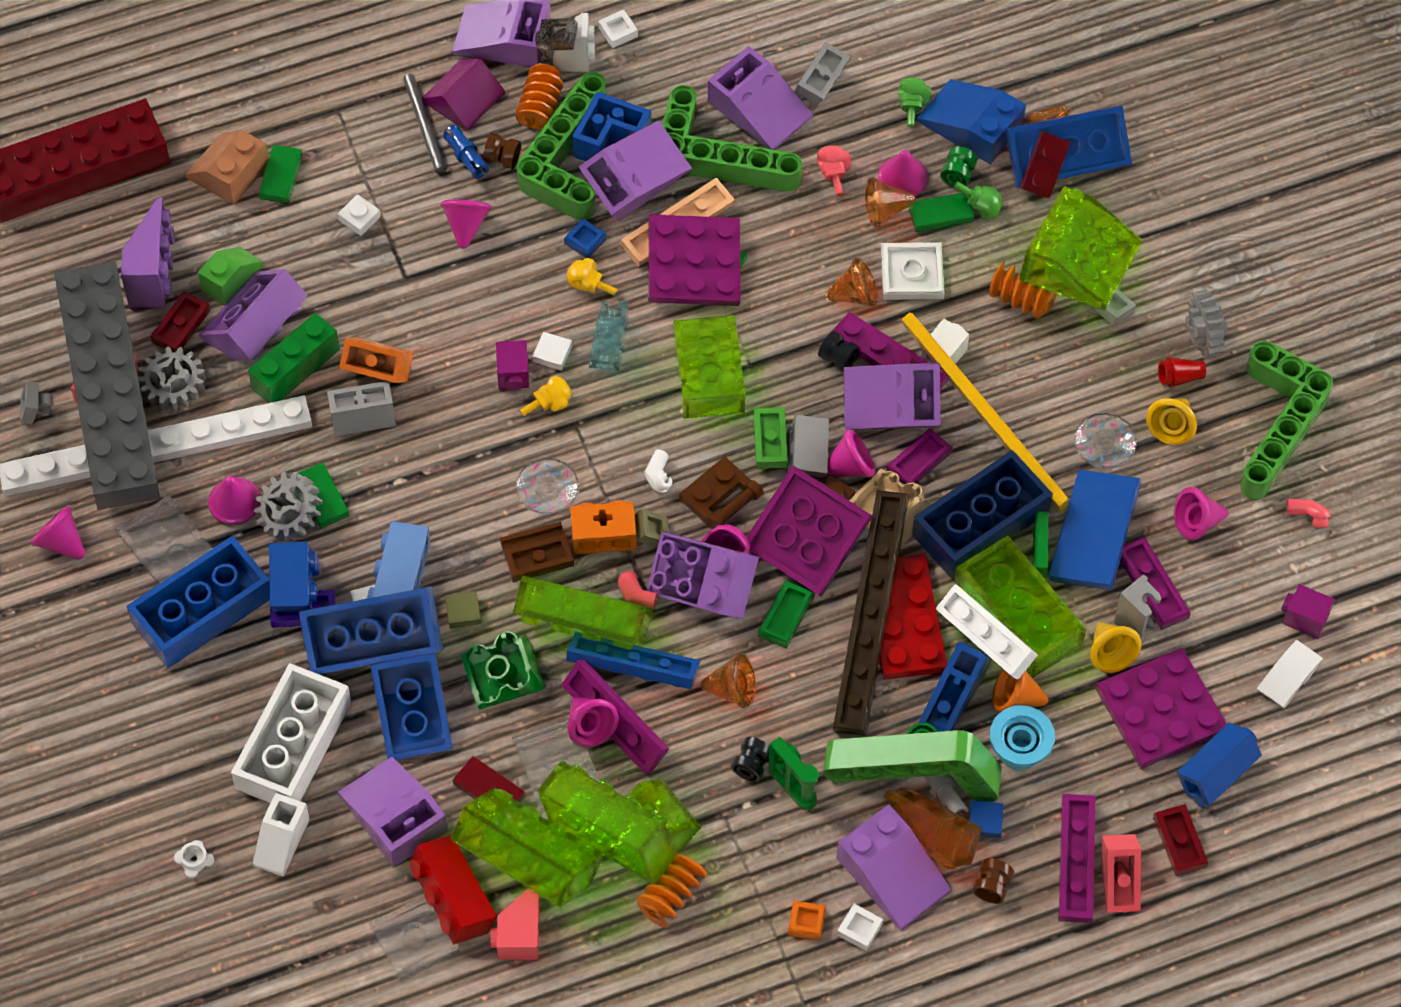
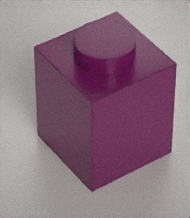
M527 340L496 342L498 389L516 391L521 388H529Z
M1299 584L1294 595L1288 592L1281 610L1286 612L1282 624L1318 639L1330 615L1335 599Z

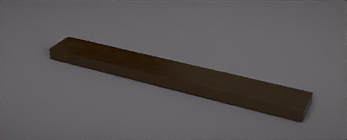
M876 491L872 512L873 517L870 523L833 724L835 733L866 736L909 502L908 493Z

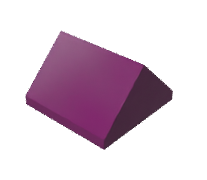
M475 58L459 60L422 97L424 104L465 131H468L505 94V91L482 59Z

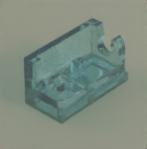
M607 301L601 303L600 313L597 316L589 368L620 371L628 325L627 301H619L616 310L609 309Z

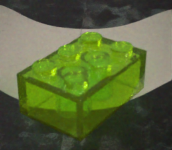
M735 315L674 320L673 342L683 419L745 413V388Z

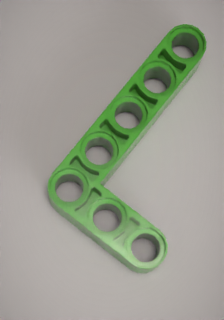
M595 71L587 72L579 79L517 163V178L520 191L577 220H582L583 218L587 220L594 215L595 190L590 183L560 169L559 166L573 149L572 136L596 91L606 94V79L601 73Z
M679 85L672 89L662 125L692 167V170L686 173V175L709 179L717 177L721 181L786 192L794 191L800 187L802 183V160L797 154L691 136L696 119V92L688 85Z
M1259 341L1252 346L1246 365L1247 372L1255 380L1291 399L1246 464L1240 483V490L1243 495L1250 499H1261L1268 493L1326 406L1333 385V380L1327 372L1268 341ZM1297 410L1304 411L1306 414H1302ZM1282 433H1288V434H1290L1291 436H1286V435H1283ZM1266 455H1272L1277 459L1269 458ZM1251 478L1260 479L1261 482L1254 481Z
M962 730L831 740L827 743L823 768L824 777L837 782L951 775L972 799L984 802H994L998 799L1002 772L1001 765L974 734Z

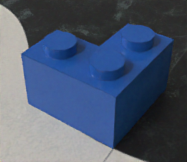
M596 91L572 136L573 157L587 161L606 147L652 124L651 110Z
M308 542L269 543L270 608L273 612L312 609V602H317V583L314 582V576H319L320 574L319 557L316 556V551L311 550Z

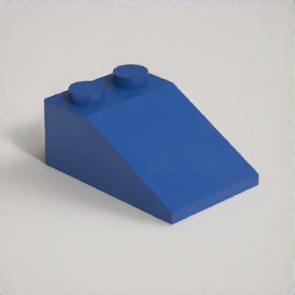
M950 79L918 116L917 122L954 144L972 150L978 158L991 165L1008 144L1005 128L1024 124L1026 104L1002 90Z
M436 653L370 665L387 758L393 757L395 760L452 750Z

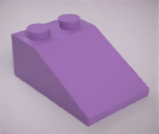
M887 805L838 842L836 859L900 931L952 891L911 828L890 805Z

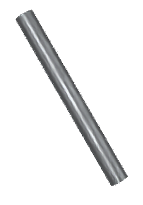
M407 74L403 77V81L436 174H442L446 171V166L417 82L413 74Z

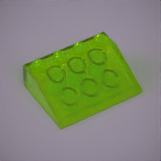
M1064 186L1026 251L1019 280L1106 311L1139 250L1142 239L1093 196L1085 194L1078 189Z

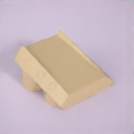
M880 469L849 501L872 515L877 490L908 493L909 502L900 549H903V544L912 536L914 516L932 505V503L925 499L920 485L916 483L903 484L898 474ZM870 520L869 524H868L867 527H866V528H868V529H870L871 520Z

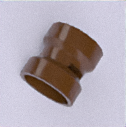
M491 133L485 144L483 160L492 164L499 162L502 163L503 167L514 169L521 153V141L515 139L505 140L501 135Z
M986 858L980 867L981 878L975 881L972 892L983 901L1001 904L1007 893L1005 886L1011 882L1014 869L1001 860Z

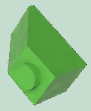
M240 247L216 251L198 271L201 290L204 294L225 306L252 274L263 266V261Z

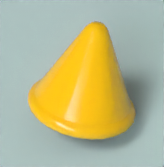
M1185 398L1157 400L1151 404L1146 413V422L1150 432L1155 438L1165 444H1185L1196 433L1197 420L1189 401Z
M1099 622L1095 627L1093 644L1090 650L1092 664L1096 669L1105 673H1116L1128 668L1137 659L1141 651V638L1130 627Z

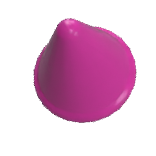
M903 150L896 156L886 160L878 170V182L881 188L889 195L897 198L916 196L925 189L929 177L926 167L907 150Z
M444 200L440 204L458 246L463 249L469 246L486 215L492 209V206L488 203L470 200Z
M848 429L845 431L843 438L828 458L826 477L830 474L834 477H873L875 475L872 457L864 442L853 430Z
M228 476L210 492L208 507L211 514L218 521L228 525H238L247 522L256 514L254 509L260 507V502L255 499L261 495L258 488L250 480Z
M1187 487L1182 490L1174 506L1176 527L1180 534L1188 540L1201 538L1207 531L1228 516V510L1195 487Z
M66 506L60 510L32 538L31 545L81 560L85 556V551L71 513V507Z
M579 697L572 699L567 725L569 738L573 743L584 748H591L604 743L613 735L618 726L619 716L617 709L612 703L604 699Z

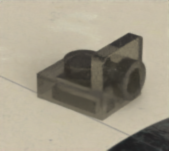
M575 18L541 19L540 29L536 32L535 42L537 48L540 49L546 59L553 58L554 50L574 49L578 29L577 21Z

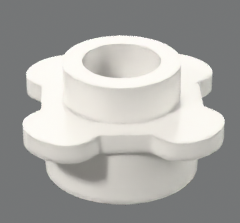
M199 840L187 843L174 856L175 862L182 865L185 869V875L189 878L197 877L199 871L214 864L213 855L207 854L203 842ZM197 857V860L191 861V858Z

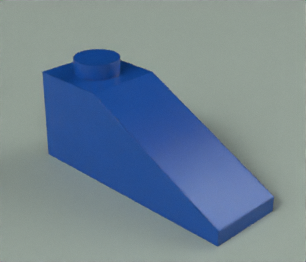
M959 641L918 723L922 722L933 725L938 732L953 731L978 689L992 658L985 652Z

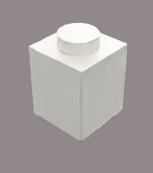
M943 319L931 333V336L955 364L967 351L969 333L959 324H952ZM922 349L921 357L930 363H934Z

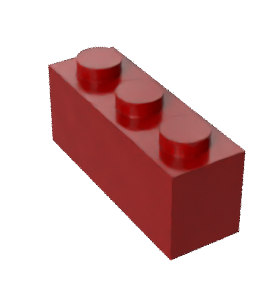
M453 835L417 845L409 861L411 873L414 878L419 880L427 903L433 906L439 918L440 927L445 934H448L452 944L488 934L497 916Z

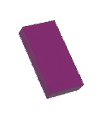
M929 428L889 463L886 471L898 474L903 484H917L952 453L953 447Z

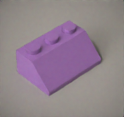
M285 269L256 271L198 336L236 361L254 360L263 353V346L267 341L276 337L282 331V324L289 317L294 316L302 308L301 303L308 295Z

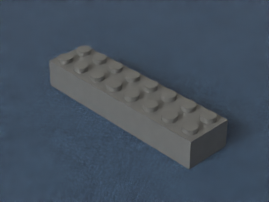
M116 261L54 272L97 510L161 499Z

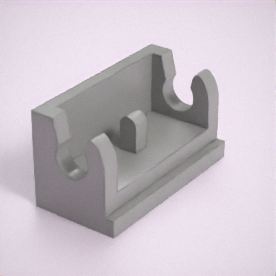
M826 42L795 89V93L801 101L803 98H807L811 102L810 110L816 109L819 102L824 100L850 59V56Z
M389 381L327 391L335 436L396 426Z
M795 415L788 429L787 473L792 465H794L809 476H814L813 478L819 481L817 477H826L829 419Z
M1144 574L1120 593L1114 623L1117 626H1126L1134 629L1141 638V644L1145 641L1144 633L1146 626L1150 630L1154 629V622L1149 617L1152 611L1146 604L1147 597H1152L1157 604L1161 602L1159 592L1147 582L1148 578Z

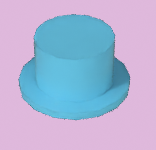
M1016 705L1004 709L995 717L990 727V743L994 752L1006 766L1015 770H1026L1040 763L1050 754L1055 743V730L1050 719L1040 710L1030 706Z

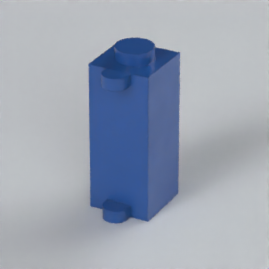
M1232 723L1226 724L1176 772L1186 795L1193 798L1201 808H1204L1206 805L1210 806L1262 756L1256 743L1257 737L1246 727L1241 728Z

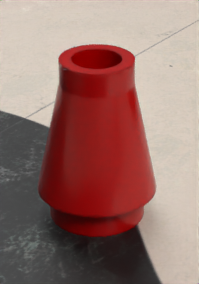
M1167 357L1166 360H1161L1158 364L1159 381L1162 385H1167L1170 388L1194 380L1205 379L1206 377L1204 361Z

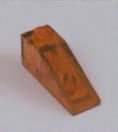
M907 787L886 791L885 798L911 828L928 855L938 860L940 866L947 869H957V867L972 864L982 827Z

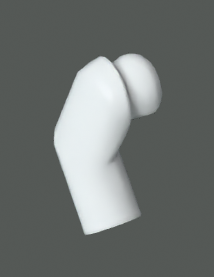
M659 449L654 451L644 474L654 491L665 493L672 486V478H668L667 474L663 471L669 455Z

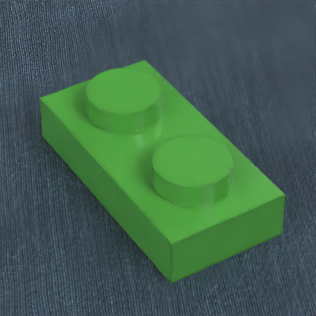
M785 407L754 408L756 468H787Z

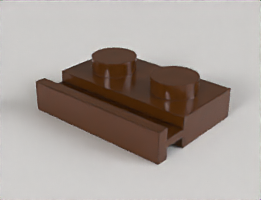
M561 521L500 538V544L513 583L574 566V559Z

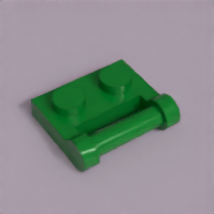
M779 736L769 745L768 772L801 809L811 810L817 802L814 786L818 781V770L813 765H805L801 761V755L797 748L791 743L787 745Z

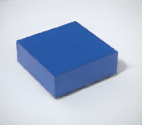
M583 218L564 237V244L583 257L590 258L607 240V235Z
M971 800L968 835L1001 838L1004 803Z

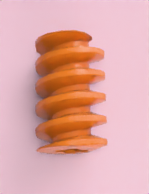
M540 63L534 64L529 70V76L526 79V85L522 91L515 114L519 123L537 130H542L555 113L554 110L558 104L557 100L560 98V91L564 85L560 79L559 70L549 64Z
M1003 261L992 278L989 295L992 298L1000 295L1002 303H1007L1011 300V306L1015 309L1022 305V312L1025 314L1033 310V317L1035 319H1039L1047 314L1057 297L1059 286L1056 285L1049 292L1047 291L1048 281L1045 280L1040 286H1037L1036 275L1029 281H1026V270H1023L1016 276V266L1012 265L1006 271L1004 270L1005 261Z
M678 853L669 855L668 863L660 867V874H656L652 878L653 884H648L644 889L645 894H641L637 898V905L642 913L653 923L666 928L669 925L664 917L666 916L670 919L677 917L676 912L671 907L683 909L685 906L679 897L682 896L687 899L692 897V893L687 886L695 889L699 888L700 883L695 876L703 879L708 876L700 864Z

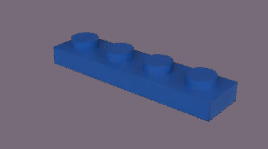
M580 632L574 633L566 657V661L577 663V661L586 660L591 667L687 689H692L700 664V660Z

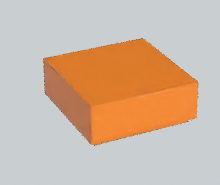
M793 900L788 935L821 941L826 906Z

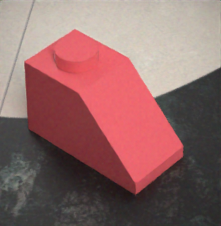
M1135 834L1102 835V872L1107 913L1140 912L1141 847Z
M532 884L498 915L497 928L491 927V948H497L498 960H538L539 884Z

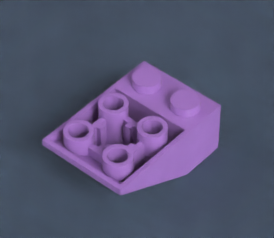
M493 0L465 5L452 54L527 67L540 64L551 24L550 1Z
M750 46L708 80V102L767 149L775 150L813 117V114L773 65Z
M659 120L606 147L579 166L610 214L618 221L625 218L692 170V167Z
M162 197L156 199L122 249L121 278L129 309L166 308V296L172 295L171 277H168V270H173V253L169 252V245L174 244L175 235L174 227L171 226L170 210L164 208Z
M940 363L844 367L845 430L939 428L941 426Z
M662 531L646 591L658 593V596L743 619L759 557Z
M390 757L338 791L340 798L393 868L412 856L417 845L435 840L448 832L446 814L429 792L393 757Z

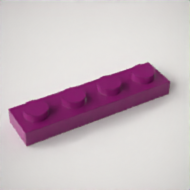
M850 311L832 330L841 334L844 337V341L848 343L854 342L860 346L859 357L873 366L930 363ZM940 370L941 390L948 382V379Z
M586 660L577 661L561 686L573 698L604 699L612 703L617 709L619 721L615 732L610 738L644 774L652 773L669 748Z
M1062 794L1058 921L1092 923L1096 796Z

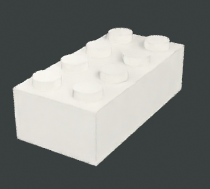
M289 663L231 771L235 789L271 803L275 793L301 801L351 705L349 687Z

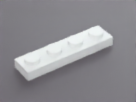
M957 584L952 587L935 608L1017 680L1038 656L1035 651Z

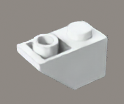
M581 13L554 30L553 66L559 72H589V60L595 61L594 25H589L588 13Z
M275 793L261 824L252 862L254 867L284 877L310 820L306 803Z

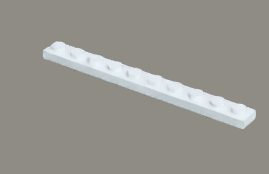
M303 395L148 430L153 461L156 463L311 428L312 422L306 397ZM85 444L0 463V480L4 496L90 478Z

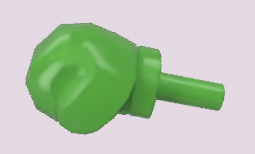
M908 77L901 80L898 93L901 110L908 112L907 127L912 128L915 126V112L921 111L922 106L927 104L931 98V88L926 86L922 79Z
M958 181L955 183L954 188L969 197L967 204L976 209L982 218L987 220L993 219L1000 212L1003 202L1002 195L994 188L989 186L981 188L976 185L971 190Z

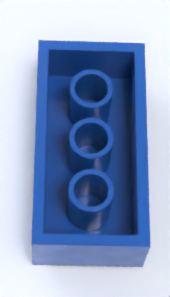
M231 536L126 607L131 624L163 664L170 668L270 600V580L235 537Z
M432 586L299 612L309 668L311 672L316 674L444 650Z

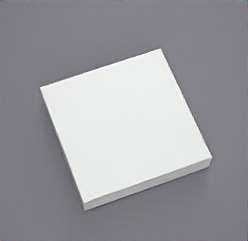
M942 242L881 243L883 300L944 299Z

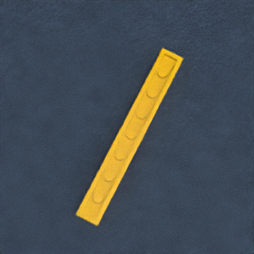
M909 312L904 316L902 322L905 329L934 363H940L942 373L1008 451L1013 450L1053 493L1051 503L1060 513L1068 508V497L915 315Z

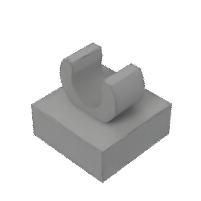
M26 381L20 396V423L33 424L36 414L41 416L50 414V407H53V395L50 393L39 394V382Z

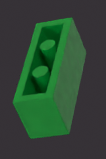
M315 312L248 369L252 390L267 403L281 401L340 350L337 330Z

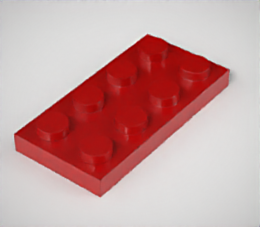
M926 554L898 557L880 657L883 680L943 673L947 666Z

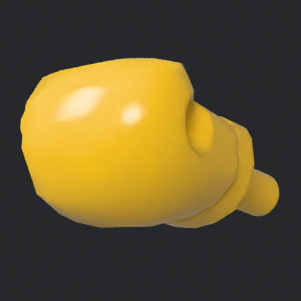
M584 258L583 260H576L567 270L566 280L569 286L574 289L589 291L594 294L596 289L599 288L614 296L618 290L601 281L603 274L597 272V265L593 259Z
M552 376L547 384L533 392L536 400L520 409V412L525 416L541 406L544 412L549 408L552 411L562 410L567 407L568 401L572 396L571 389L562 377Z

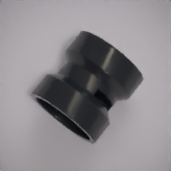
M832 331L822 342L818 356L825 361H833L835 367L844 372V367H852L860 354L861 347L854 342L848 343L844 341V337L841 334Z
M746 737L741 745L742 752L734 758L731 769L742 779L750 782H759L764 774V765L769 763V744L755 737Z

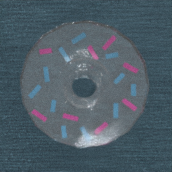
M1098 413L1085 418L1077 427L1074 438L1076 450L1082 459L1093 466L1101 468H1114L1128 462L1133 456L1137 444L1135 431L1129 422L1118 415L1110 413ZM1100 444H1107L1109 447L1104 448Z
M542 458L529 463L521 470L517 478L516 492L520 502L529 510L539 514H554L565 510L574 502L578 494L579 481L575 471L567 463L553 458ZM545 489L553 491L552 493H543Z

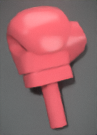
M840 146L822 147L817 154L819 168L826 181H833L836 196L843 195L840 179L845 177V171L851 165V156L848 151H844Z

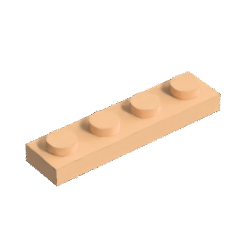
M716 177L659 215L716 217L733 206L735 199ZM648 222L622 238L620 245L638 267L648 261Z

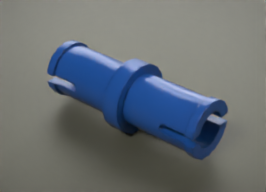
M458 125L448 127L453 135L450 136L445 130L443 138L455 151L454 156L456 159L465 164L475 179L484 177L485 175L481 172L480 168L485 173H488L489 165L478 154L477 146L474 142L468 141Z

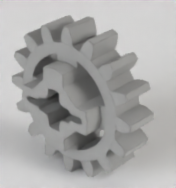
M1207 289L1192 292L1188 302L1190 308L1188 309L1189 315L1186 316V326L1189 328L1191 341L1193 344H1197L1198 350L1201 349L1202 356L1206 358L1221 355L1220 353H1223L1222 346H1225L1223 340L1224 332L1227 331V322L1224 319L1221 305L1218 302L1216 303L1215 297H1212L1211 291H1207Z
M166 347L165 354L161 355L156 350L154 351L155 358L153 360L148 357L144 359L146 367H139L140 377L138 381L143 399L148 398L150 406L153 407L159 403L161 410L164 411L168 405H172L173 410L177 411L178 404L182 403L188 408L190 407L188 401L190 398L197 401L200 399L198 391L205 390L204 380H206V375L201 360H195L192 351L184 355L182 347H179L176 353H172L171 348Z
M282 472L281 480L271 477L272 485L270 487L263 485L261 488L265 492L264 496H257L255 499L261 503L260 507L254 509V512L261 516L257 520V524L264 528L263 531L281 541L285 537L291 541L295 540L296 533L305 536V527L308 525L314 528L315 523L312 521L313 516L321 515L316 510V506L322 504V500L316 496L320 490L312 485L313 481L306 476H301L297 472H293L291 476L286 472Z

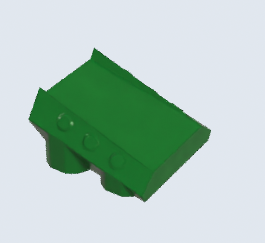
M505 631L497 636L494 644L486 647L478 644L471 647L467 653L461 654L479 710L544 690L546 687L533 645L526 634L517 636L511 631Z

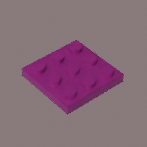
M649 214L648 302L739 306L741 302L740 218Z
M792 465L748 534L749 550L822 597L873 516Z
M1183 648L1096 684L1095 689L1140 769L1211 740L1227 724Z

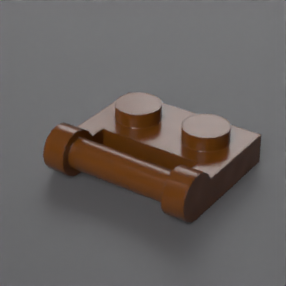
M724 456L679 493V500L709 528L713 529L717 525H725L727 520L751 500L759 499L764 494V491L755 480L748 478ZM738 488L743 490L717 513L712 512L714 508Z

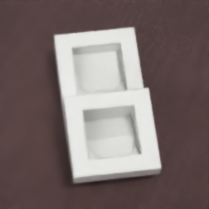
M1296 640L1257 687V690L1285 709L1302 684L1305 685L1323 658Z

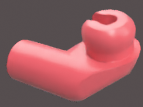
M1287 499V514L1313 516V527H1328V518L1331 515L1327 508L1314 500Z
M626 571L622 573L618 579V587L625 601L654 609L657 604L658 593L642 590L635 572Z

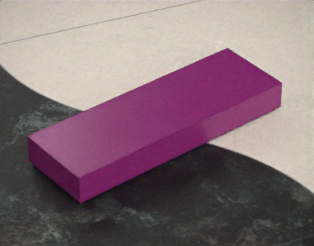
M1143 537L1124 545L1120 562L1132 582H1135L1144 574L1148 578L1147 582L1161 596L1160 604L1154 602L1150 596L1147 597L1146 601L1160 629H1166L1189 619L1191 614L1146 538Z

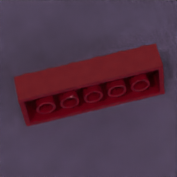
M144 98L1 148L0 223L171 164L166 141L147 99Z

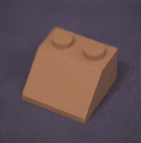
M244 130L221 133L185 176L192 182L234 205L265 170L269 159L266 143Z

